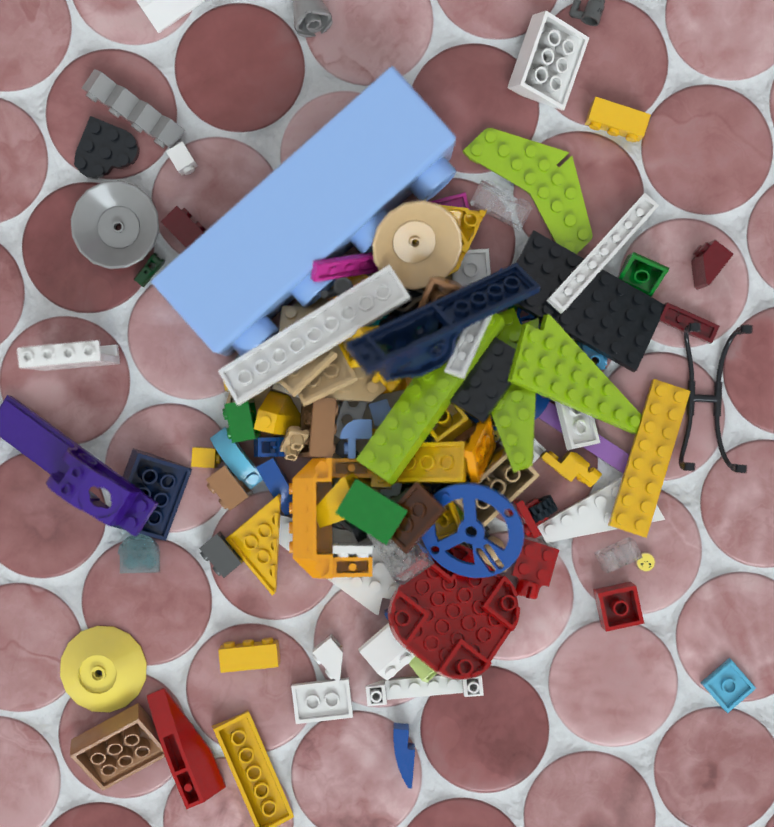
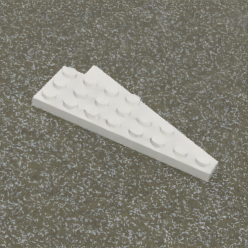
M280 514L279 544L289 551V542H293V534H289V522H293V517ZM332 526L333 544L335 542L358 543L353 532L351 533L347 529ZM369 536L359 543H373V554H369L372 556L373 577H333V579L328 580L374 614L379 615L382 598L391 600L392 595L408 574L413 548L409 553L405 554L392 540H389L388 544L385 545L374 537Z

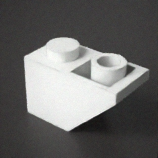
M330 634L313 649L312 653L314 654V660L319 665L322 664L325 667L327 676L331 680L334 678L338 682L341 677L344 648Z

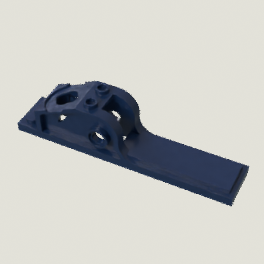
M514 263L345 343V347L366 375L378 371L386 382L397 380V378L420 377L441 367L450 359L455 351L456 340L464 329L539 293L540 285L517 263ZM440 322L443 328H440L438 331V323Z

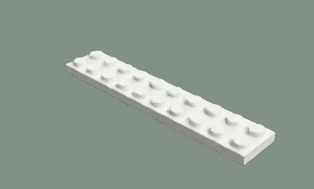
M388 265L219 369L218 372L236 404L241 405L353 336L359 327H367L411 300V297L392 267Z

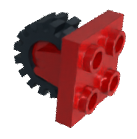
M551 495L543 496L539 499L534 498L526 503L523 500L517 499L511 502L522 519L524 535L534 539L542 535L537 526L548 520V517L558 509ZM507 509L510 516H512L514 514L511 509Z

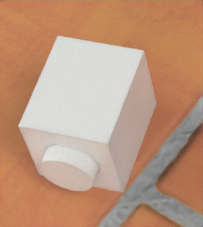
M183 142L166 151L181 175L191 174L195 171V167L198 166Z

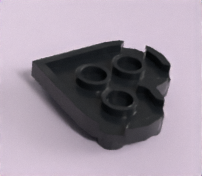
M90 116L75 153L74 165L87 178L97 180L105 175H109L113 168L123 169V167H128L130 164L133 165L139 156L138 143L135 137L126 130Z

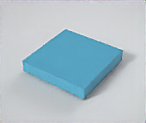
M730 658L701 682L726 713H729L756 689Z

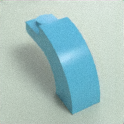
M226 427L210 438L216 451L229 469L250 490L263 480L255 464L248 458L239 443H232V440L228 439Z

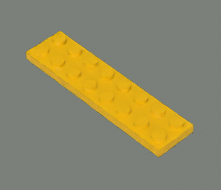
M656 379L651 381L641 414L639 428L634 437L608 526L647 538L690 395L689 390Z

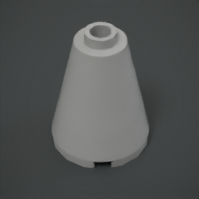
M293 0L294 28L299 36L315 37V33L321 31L322 34L331 27L333 23L332 16L322 0Z

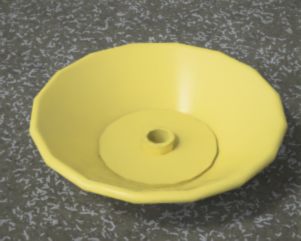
M95 626L81 631L67 644L61 657L60 677L66 693L76 704L92 712L110 713L126 707L139 695L146 681L147 662L141 646L129 633L116 627ZM97 670H101L102 675H98Z

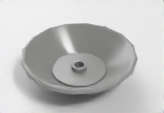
M121 180L104 181L87 189L76 202L71 216L72 238L79 252L93 264L108 269L128 268L142 261L153 249L159 233L158 212L151 198L138 186ZM118 224H121L120 230H116Z

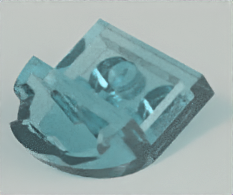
M138 534V536L131 535L120 544L118 554H120V574L160 572V549L152 538L142 534Z

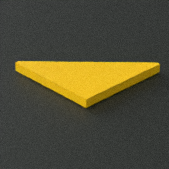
M280 494L226 538V541L271 595H274L277 589L281 510Z

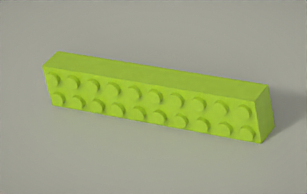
M497 313L492 315L464 379L445 373L444 370L448 361L441 367L423 376L414 377L356 460L393 486L451 404L450 400L494 338H497L505 327L504 318Z

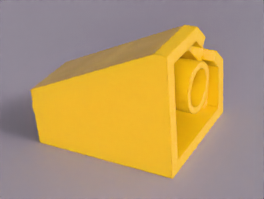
M270 391L258 409L254 429L272 434L286 435V431L290 426L300 427L301 413L294 405L290 395Z
M354 473L341 478L316 506V522L319 528L345 520L335 512L355 479H358Z

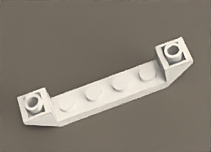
M436 674L428 682L422 681L419 676L390 678L388 681L383 679L366 686L367 706L386 705L387 700L456 693H463L464 697L484 695L482 675L469 679L455 680Z

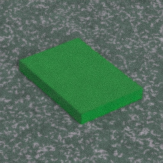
M356 478L335 513L387 545L408 510Z

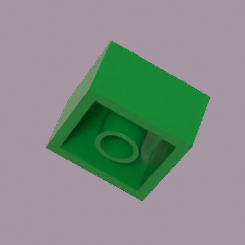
M249 399L241 405H237L236 402L224 404L223 416L225 420H228L229 425L227 436L228 439L232 440V443L261 437V431L254 429L257 417L254 399Z

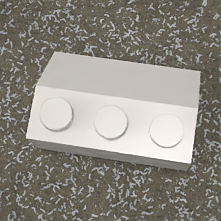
M136 0V2L159 34L201 5L205 0Z
M389 623L358 649L373 669L387 681L415 657L395 639Z

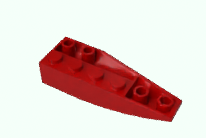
M166 688L148 694L147 700L155 728L186 810L204 803L226 787L212 750Z

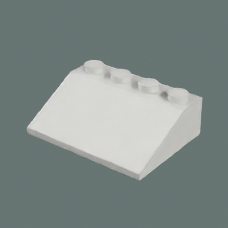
M548 11L532 15L507 88L528 99L559 110H565L589 37Z

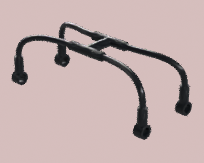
M689 323L684 330V342L689 367L687 390L690 391L687 402L686 415H688L679 455V466L684 471H695V463L684 462V456L691 432L695 402L714 403L713 416H715L716 439L725 464L735 473H747V465L732 464L729 461L722 443L720 432L722 406L721 376L725 357L733 339L737 335L752 334L753 325H740L730 335L719 360L716 382H714V395L695 394L696 381H694V366L689 333L700 332L701 323Z

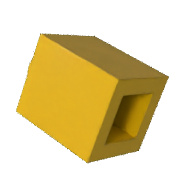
M192 447L191 467L216 468L221 463V457L215 448Z

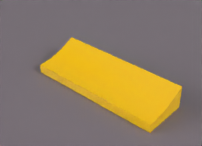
M247 710L235 717L212 725L254 826L277 827L293 818L292 810L249 711Z

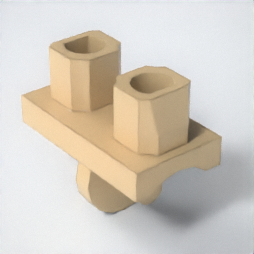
M290 426L287 429L286 436L280 445V452H285L286 460L296 461L309 436V430L302 431L299 426Z

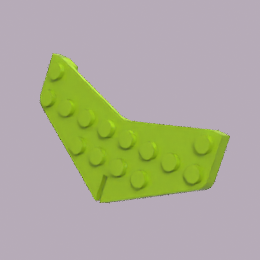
M494 128L485 129L463 150V153L476 164L479 163L525 190L532 197L551 236L557 244L577 254L591 241L593 234L573 157L571 156L560 167L557 166L569 152Z

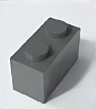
M218 532L199 548L201 556L206 561H210L214 572L218 576L222 575L223 578L243 562L221 532Z

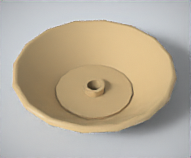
M424 200L404 203L390 211L377 226L372 243L374 263L379 271L390 265L405 289H424L427 287L430 277L441 276L446 278L457 265L462 250L461 230L454 216L439 204ZM417 239V243L412 245V241Z

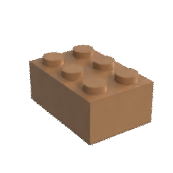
M323 397L305 407L302 404L300 429L302 431L309 430V436L298 455L299 458L333 457L336 449L335 443H333L334 435L337 431L335 416L338 413L336 399Z

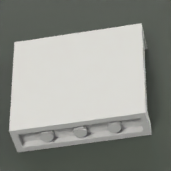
M99 340L17 348L19 368L49 371L120 364L118 345L100 346Z

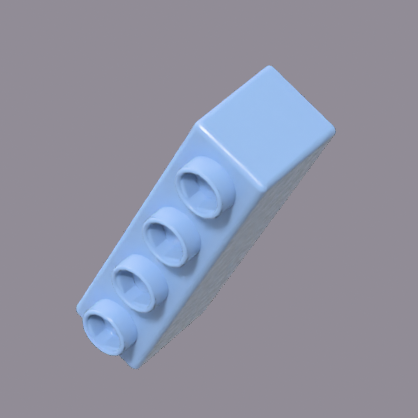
M392 66L155 276L151 283L212 352L227 357L236 351L242 356L279 333V328L271 319L282 310V305L287 306L295 298L303 308H306L321 298L320 293L322 290L327 291L334 285L336 279L313 282L310 279L313 261L342 257L353 246L361 254L370 253L373 251L372 243L377 226L390 211L397 208L412 193L419 201H429L451 181L456 174V169L449 163V160L452 157L456 137L396 68Z

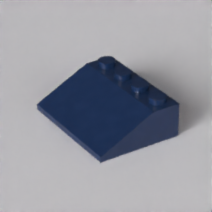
M133 448L123 477L158 502V505L139 534L166 541L192 469ZM119 525L111 526V527L123 529V528H122L121 526H119Z

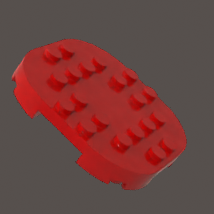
M459 544L446 550L452 556L462 561L474 563L473 551L466 546ZM437 546L432 548L434 552H439ZM426 551L417 560L392 595L388 607V622L391 632L399 644L437 674L455 680L474 678L490 667L492 659L510 632L516 628L520 616V607L517 600L518 594L511 581L505 575L497 574L485 578L461 576L441 566Z

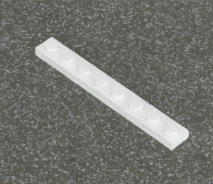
M644 193L549 297L547 302L562 314L659 205Z

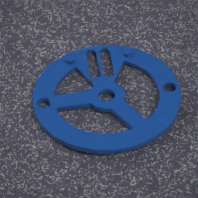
M469 482L449 485L433 495L443 506L451 501L463 498L464 520L460 523L458 531L439 540L434 523L422 537L429 554L441 566L461 576L485 578L505 571L516 561L523 547L524 526L517 509L504 495L488 486ZM476 499L493 506L504 518L509 534L505 549L484 537L485 527L477 520ZM511 509L514 514L508 516L505 514V510ZM474 527L477 530V534L469 535L466 532V528ZM463 542L472 544L474 563L462 561L452 556L446 550ZM485 544H489L503 563V567H499L485 548ZM437 546L439 552H434L431 547ZM477 548L483 550L494 566L495 571H491L477 552Z

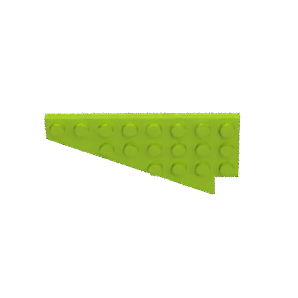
M514 308L499 313L504 318L505 327L497 338L514 349L517 347L522 325L529 324L539 329L540 323L538 318L520 324ZM512 383L491 414L512 470L515 473L533 466L536 393Z
M543 315L540 329L529 324L522 325L507 381L631 434H637L642 417L640 412L551 315Z

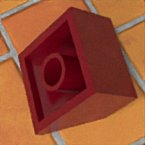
M717 240L709 243L706 242L703 246L700 245L693 253L695 257L691 260L694 288L699 290L709 286L734 255Z

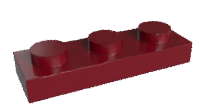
M668 302L664 304L665 307L661 314L660 322L684 332L685 327L689 323H701V331L690 332L689 335L712 344L720 327L719 325Z

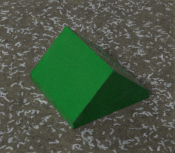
M633 252L626 257L618 278L652 297L669 271V267Z

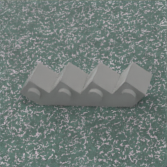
M94 69L82 87L87 92L86 96L95 103L99 101L108 107V111L117 118L119 116L123 117L132 124L131 127L139 133L143 131L154 138V142L161 148L165 146L168 148L174 147L185 131L171 118L162 115L150 104L138 99L125 87L116 84L101 71Z

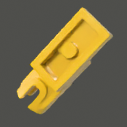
M545 451L539 457L570 482L577 477L576 480L586 484L588 487H592L602 475L594 467L588 470L590 463L576 452L568 451L559 462L557 461L559 457L552 451L548 453Z

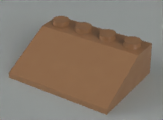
M139 703L71 739L70 757L102 791L165 757L155 725Z

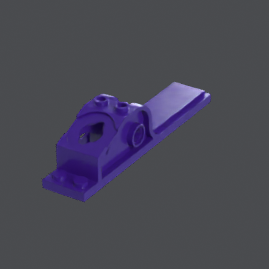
M10 395L6 396L0 406V437L50 474L46 481L48 488L72 506L97 518L102 523L108 526L119 525L133 536H138L158 505V502ZM94 486L108 490L111 496V507L103 503L89 489Z

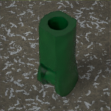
M153 253L134 280L142 287H145L154 274L163 266L165 260L157 257V253ZM152 263L156 265L153 270L149 267Z

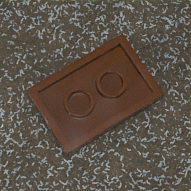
M415 482L397 503L407 509L408 512L394 532L391 540L405 554L410 552L447 510L420 482Z

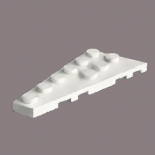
M622 477L538 525L537 527L544 541L549 543L617 529L608 526ZM656 505L652 522L665 520Z

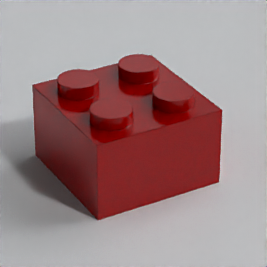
M630 581L593 589L600 624L606 632L644 624L637 587L634 583Z

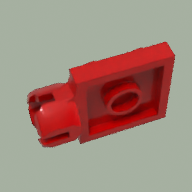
M524 539L522 550L514 563L511 573L512 576L517 578L516 591L519 596L537 599L540 588L542 586L549 587L559 549Z

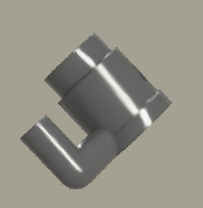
M574 0L569 12L570 17L581 19L583 23L589 26H598L605 8V0H589L584 12L578 10L581 1Z
M346 277L338 278L334 282V288L327 291L322 290L320 295L323 299L336 295L339 296L351 289L353 284Z

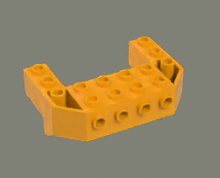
M312 458L292 478V483H289V494L293 496V502H289V514H293V522H289V534H293V542H289V553H293V559L312 578L373 577L371 555L367 558L333 556L332 524L319 528L316 522V506L332 489L333 478H343L352 473L358 478H371V471L361 465L356 459Z

